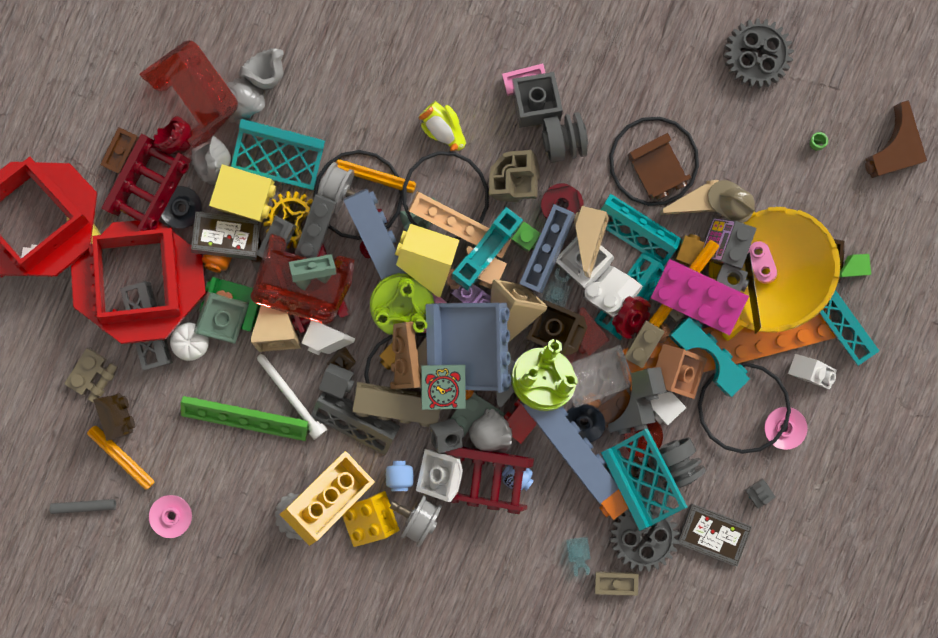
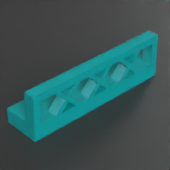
M611 193L600 209L607 212L613 219V222L607 223V231L645 255L660 262L663 266H665L677 250L681 241L680 237ZM620 226H628L631 233H623L620 230ZM637 237H645L648 239L649 244L642 245L638 242ZM662 248L668 253L663 258L656 254L655 249Z
M644 253L639 256L627 275L634 280L637 279V282L643 286L637 296L649 301L665 267ZM645 261L651 263L647 270L641 272L640 267ZM600 311L593 322L621 340L623 336L618 334L616 328L612 325L613 318L606 325L602 321L608 314Z
M835 290L828 305L824 307L827 308L826 313L822 310L819 314L856 365L859 366L880 350ZM830 309L836 310L840 315V323L832 322L829 319ZM843 326L848 327L853 333V340H846L842 337ZM856 344H861L867 353L859 359L854 353Z

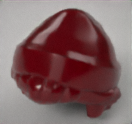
M179 116L173 117L164 128H158V135L155 134L153 136L154 146L166 154L185 153L192 144L191 126Z

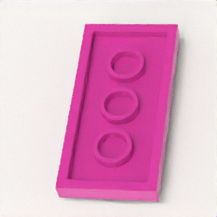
M669 259L651 296V299L728 335L731 334L749 298L748 295Z

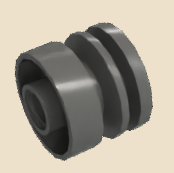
M579 112L573 113V123L570 115L565 114L564 125L560 124L557 116L543 118V145L551 163L564 161L565 150H569L572 159L577 157L576 148H578L581 157L587 156V130Z
M689 437L671 441L659 448V452L678 488L691 484L706 473L703 465L698 466L702 462L699 457L689 458L697 451ZM649 456L650 459H651V461H652V463H653V465H654V467H655V469H656V467H657V461H656V459H655L654 457H652V456ZM659 476L662 481L666 480L665 477ZM667 481L663 484L665 489L667 487Z

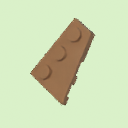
M413 321L393 324L392 350L395 353V363H391V371L395 372L394 382L390 383V389L421 387V373L418 365V351L416 349Z

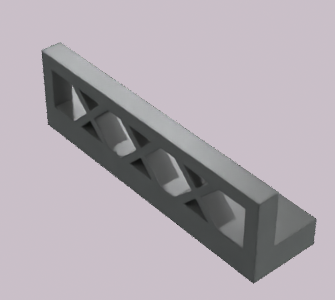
M144 281L120 288L126 310H132L131 305L134 306L133 309L157 307L151 282ZM138 289L140 297L136 304L129 300L127 291ZM166 339L149 341L148 344L143 342L135 343L143 371L173 363ZM148 350L156 353L158 362L147 365L145 356Z
M323 391L316 402L311 416L386 455L401 426L390 420H381L374 415H369L368 417L358 416L355 412H352L353 401L346 397L341 399ZM319 408L326 411L328 416L319 413ZM342 419L347 425H342L338 420ZM357 429L365 431L366 435L358 433ZM376 439L386 442V446L377 443Z

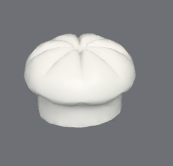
M195 323L179 325L170 337V346L173 353L185 361L199 359L208 349L209 338L194 332Z

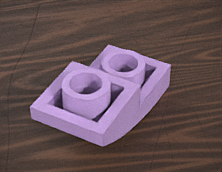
M474 284L469 291L460 286L459 289H453L450 292L463 303H490L491 296Z

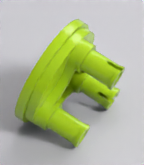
M407 273L389 275L376 285L371 294L370 312L376 325L389 335H393V324L412 321L415 333L424 332V328L427 329L426 304L434 303L433 294Z
M555 339L550 340L544 348H535L523 353L515 362L511 373L512 386L518 398L527 406L539 411H553L564 406L572 397L578 383L571 363L559 353L562 349V344L558 340L554 343Z

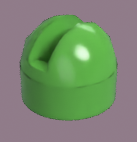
M822 132L813 134L809 141L810 147L815 151L824 149L828 144V137Z

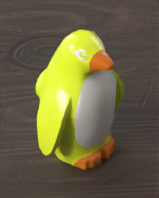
M435 100L418 116L424 122L421 124L423 131L430 138L447 144L451 152L460 151L465 147L466 140L463 136L459 119L450 106L445 105L444 108Z

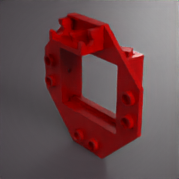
M29 156L23 162H9L0 170V201L28 179L32 178L70 219L22 258L0 235L1 278L4 276L57 277L89 251L97 192L70 163L35 162Z
M138 220L113 222L101 235L92 236L93 244H90L89 251L71 266L74 309L120 344L166 339L206 294L202 254L191 253L192 245L174 233L172 228L166 227L160 221L155 230L146 231L138 229L140 224ZM160 243L165 306L106 312L102 249Z

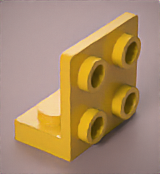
M386 491L355 502L342 515L354 547L386 539L400 531L393 510L390 509L391 505Z

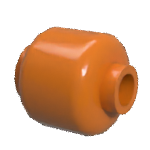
M206 254L202 257L205 268L215 273L227 270L232 257Z

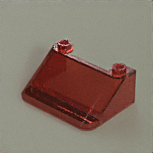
M184 41L139 74L156 91H166L172 86L199 123V125L192 129V137L187 140L194 148L206 143L238 108L236 97L194 41Z
M271 234L251 292L252 301L265 307L326 324L332 322L352 284L354 259L343 256L336 257L334 260L336 275H332L326 283L321 282L317 278L311 279L309 286L304 291L293 282L289 262L308 258L285 252V239Z

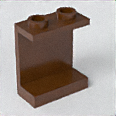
M668 133L642 145L627 155L650 200L655 197L657 200L668 196L667 191L674 187L677 191L687 186L686 181L691 179L690 174L685 175L669 144L671 138Z

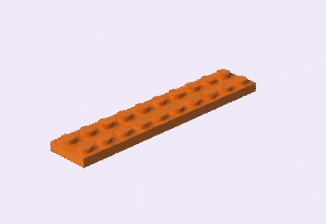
M820 314L799 327L782 332L768 333L758 331L755 334L754 330L744 327L729 341H726L721 331L711 326L702 328L706 334L710 333L718 341L716 345L721 350L725 348L733 356L731 360L735 364L836 338ZM670 337L663 343L658 342L643 368L624 358L629 348L620 350L630 391H632L631 373L648 368H656L663 344L679 348ZM700 348L687 350L707 358L703 372L715 370L714 360L708 352Z

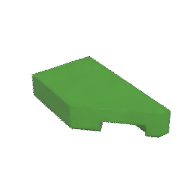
M869 254L848 255L839 277L871 275Z

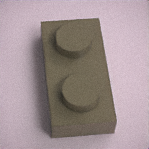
M645 320L624 358L643 368L665 331Z
M595 571L594 593L601 595L638 596L639 574L633 572Z

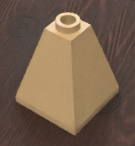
M493 279L490 303H507L510 313L509 320L507 321V330L510 332L511 341L545 312L547 306L528 287Z
M273 290L264 295L251 336V343L259 352L301 349V343L281 291Z

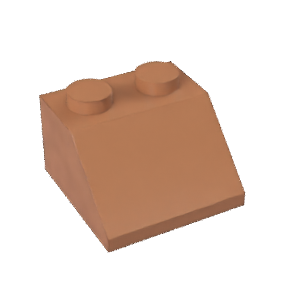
M663 344L656 367H661L666 390L695 399L707 358L684 349Z

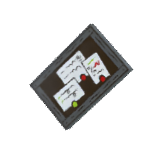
M196 212L191 253L256 260L260 222L243 217Z
M691 503L678 537L680 542L677 544L738 566L752 526Z

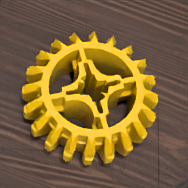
M287 191L285 199L282 194H278L279 202L275 199L271 200L275 205L273 208L270 206L271 213L267 217L270 221H265L263 224L264 226H271L275 215L277 216L281 208H283L284 220H290L288 219L290 217L289 213L295 218L297 217V220H295V225L297 226L295 230L296 236L291 238L287 248H290L293 242L294 248H297L302 234L300 225L308 216L313 200L309 199L306 202L307 195L305 194L299 199V192L295 191L292 198L291 193ZM288 204H300L306 210L293 212Z

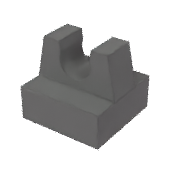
M760 479L745 489L747 495L758 509L775 498V495L764 479Z

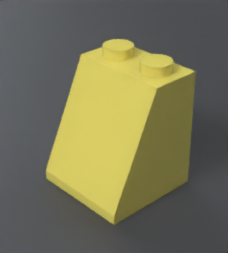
M222 164L209 206L218 211L263 222V219H267L269 215V199L273 198L276 192L275 182L272 179Z
M410 224L408 231L403 230L400 242L398 243L395 255L399 257L396 265L435 296L441 297L459 240Z

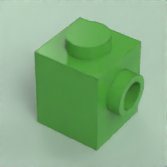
M523 222L511 239V242L528 253L531 249H535L541 233L526 222Z

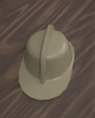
M720 180L714 183L709 190L708 201L711 207L728 220L744 223L749 220L755 211L753 196L731 181Z

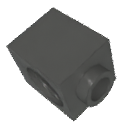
M723 263L716 281L737 291L745 292L749 280L746 279L748 272ZM732 276L736 278L737 284H730L727 277Z
M454 418L430 424L431 443L438 454L463 447L462 438H464V430L461 425L457 424Z

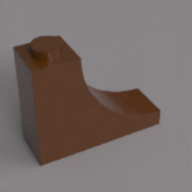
M909 100L893 106L895 125L888 143L878 153L865 158V168L867 173L871 175V179L927 162Z

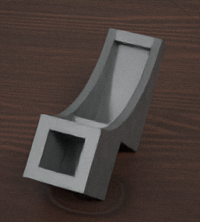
M661 367L648 368L631 373L632 392L628 407L619 419L608 424L609 432L618 431L619 435L631 433V428L639 431L647 429V424L655 423L651 400L659 399V394L666 393Z

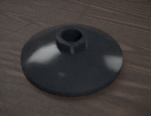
M177 186L161 215L162 219L174 228L192 226L195 222V213L202 211L200 197L188 187ZM184 204L186 209L184 212H180L179 207Z
M577 404L567 410L568 415L566 418L570 423L574 421L581 431L578 434L582 439L586 437L589 442H593L602 436L605 430V418L598 408L589 404ZM585 418L588 419V421L582 422L581 419Z

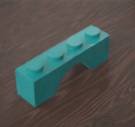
M505 207L476 247L454 270L451 279L469 291L518 230L523 219Z
M686 317L668 336L680 349L687 351L692 348H700L708 352L715 363V375L712 381L726 396L732 397L750 380L746 375L748 371L741 364L736 365L731 360L733 356L725 348L721 350L716 345L718 342L716 338L710 333L706 334L701 329L703 326L698 320Z

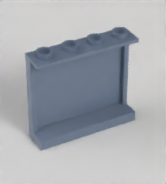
M507 303L426 304L427 365L465 364V390L498 391V393L509 390L511 376L508 374V365L510 364L511 357L508 352L510 332L507 330V321L509 320L510 313Z

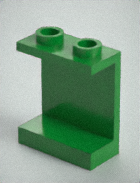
M212 277L211 281L209 280L206 285V293L216 294L218 291L223 290L231 293L233 299L247 302L249 306L241 329L253 332L265 291ZM203 301L202 304H201L200 312H201V310H202L204 301Z

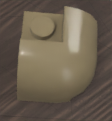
M532 150L503 153V156L491 166L489 174V195L491 197L507 202H519L520 199L537 198L540 171L537 157Z

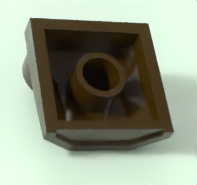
M117 393L93 400L106 441L133 433L135 421L132 416H129L127 410L129 403L126 396Z

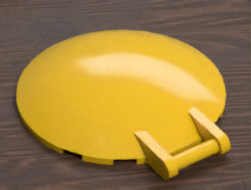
M768 207L766 210L754 211L749 220L744 222V224L757 228L752 243L763 242L769 247L777 269L776 279L768 284L759 282L753 270L761 321L759 332L771 333L791 330L813 319L830 301L837 287L840 275L839 252L827 228L808 213L801 210L787 209L786 207ZM756 249L754 253L760 255L763 251ZM710 262L709 277L716 280L722 266ZM745 264L743 265V268L741 269V270H743V271H746V270H745ZM764 268L762 270V273L764 275H767L770 272L768 268ZM732 276L727 277L730 284H737L736 278ZM747 285L745 292L742 293L749 296V290ZM750 297L731 334H722L726 341L732 339L744 327L754 330Z

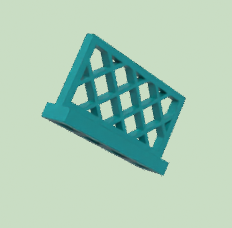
M241 119L231 167L275 181L314 190L326 140ZM243 134L252 135L257 143L246 149L242 142ZM256 136L262 137V138H264V139H262L261 141H259ZM267 139L273 140L277 146V149L269 154L266 153L261 145ZM278 142L285 143V144L280 147L279 144H278ZM258 145L265 156L254 162L248 151ZM287 145H293L298 154L288 160L282 148ZM240 147H242L244 150L241 153H239ZM298 147L304 148L305 150L300 152ZM308 150L318 152L316 161L308 165L302 154ZM280 151L285 162L275 167L269 156ZM246 153L252 164L245 168L236 166L238 157ZM300 156L306 167L295 172L290 161ZM265 158L273 168L267 173L260 172L256 165ZM287 163L293 175L283 178L277 169ZM315 164L314 171H312L310 167ZM254 166L256 171L248 168ZM308 169L312 175L311 184L302 183L298 174ZM274 171L277 176L271 175L270 173ZM295 176L297 181L291 180V178Z
M648 428L601 452L639 531L649 528L687 508ZM642 436L647 441L646 450L637 447L638 440ZM624 446L630 448L629 459L623 458L619 449ZM636 451L645 454L642 464L633 461ZM649 456L656 459V470L647 467ZM632 465L641 468L639 479L632 476ZM646 470L655 474L652 484L643 481ZM659 475L666 478L668 482L666 489L657 486ZM642 485L651 488L649 498L642 496L640 492ZM655 490L665 493L662 504L653 501ZM669 495L676 498L679 507L674 509L666 506ZM651 505L661 508L659 517L655 519L650 512Z

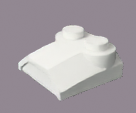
M576 237L559 254L556 263L580 286L586 289L609 268L614 256L603 246H600L591 277L588 278L583 271L578 237Z
M609 266L595 282H592L585 289L584 299L614 318L623 306L625 298L628 296L636 297L643 286L617 268Z
M425 449L416 491L451 502L459 491L463 469L460 459L446 455L444 452L438 454L437 451Z

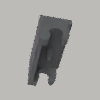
M275 215L256 255L274 264H279L297 226Z

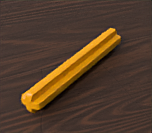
M340 159L336 161L339 168L346 171L354 170V176L403 191L405 181L403 178ZM409 180L407 192L414 193L416 183Z
M93 426L89 429L87 435L145 490L154 484V480L112 440L106 441L104 432L98 426Z

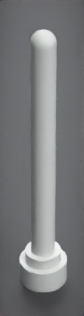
M258 355V362L303 420L308 421L310 436L315 440L326 432L327 428L324 424L314 420L265 355Z

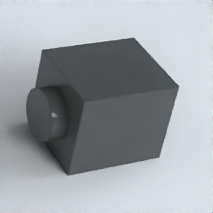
M330 363L325 370L319 390L343 399L346 392L350 393L355 381H352L354 372Z

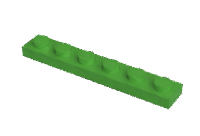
M183 396L181 400V416L302 441H305L307 437L308 421L186 396Z

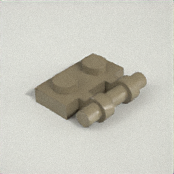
M86 348L64 384L81 395H85L89 389L91 394L88 400L93 402L94 399L102 397L105 392L103 389L109 380L112 381L117 366L110 363L107 369L104 368L103 365L107 359L92 349ZM99 373L102 377L96 385L93 383V380Z

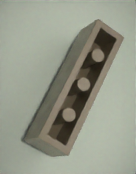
M357 382L352 412L362 417L374 415L381 420L393 418L398 419L401 423L418 422L421 426L430 427V424L438 423L440 409L422 410L421 392L390 389V387Z

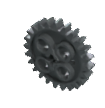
M759 18L755 20L754 24L751 20H748L746 26L741 23L738 26L739 30L734 29L731 32L733 36L727 38V41L731 44L724 46V49L729 51L723 55V57L729 58L725 66L732 67L728 72L729 74L736 73L734 80H737L739 77L742 78L741 85L748 81L749 88L753 87L756 83L758 89H760L764 82L765 86L769 87L771 81L777 83L779 81L778 77L783 78L786 75L784 71L790 69V66L786 63L793 61V58L788 56L794 52L793 49H788L792 41L785 40L789 35L788 33L781 34L783 27L775 29L776 22L769 26L768 19H765L762 24H760ZM746 37L753 38L755 45H749ZM767 41L774 43L775 50L767 47ZM756 50H759V54L762 55L761 57H758V53L755 52ZM741 58H748L750 60V66L744 65L741 61ZM762 62H768L771 70H765Z
M651 505L650 512L655 519L659 517L660 507L654 506L652 508ZM628 510L624 512V515L618 516L619 522L612 521L616 526V529H610V532L615 534L614 537L610 538V541L616 542L612 549L619 550L616 554L617 558L624 556L622 560L624 565L630 561L629 567L631 569L637 565L638 570L642 571L643 566H645L649 572L651 565H654L658 570L659 562L667 565L665 558L673 559L670 551L677 552L673 544H677L680 541L674 538V536L679 535L680 532L673 530L678 525L676 522L670 523L673 516L658 522L652 528L649 527L639 531L631 512ZM660 529L664 530V537L659 540L655 539V532ZM642 532L644 534L647 533V535L649 536L647 540L644 538L642 539V537L640 536ZM633 533L635 535L634 541L626 543L624 540L625 535ZM639 543L637 549L635 551H632L633 547H635ZM644 547H651V553L648 556L641 555V550Z

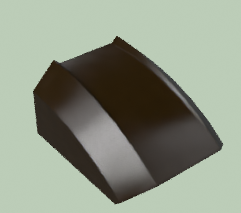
M543 299L542 302L547 306V309L536 318L526 339L544 347L548 345L550 340L555 339L554 343L558 340L562 344V349L559 353L568 356L577 352L588 329L584 316Z

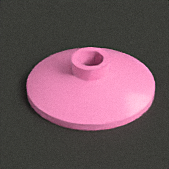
M786 407L777 408L768 415L764 425L768 441L773 440L781 430V425L784 424L787 412ZM791 408L787 430L783 432L776 443L772 444L773 446L788 450L799 446L804 441L807 435V422L798 410Z
M175 495L159 498L153 503L149 512V522L152 529L158 535L165 538H175L187 531L192 521L190 506L184 499ZM170 512L176 514L175 519L169 517Z

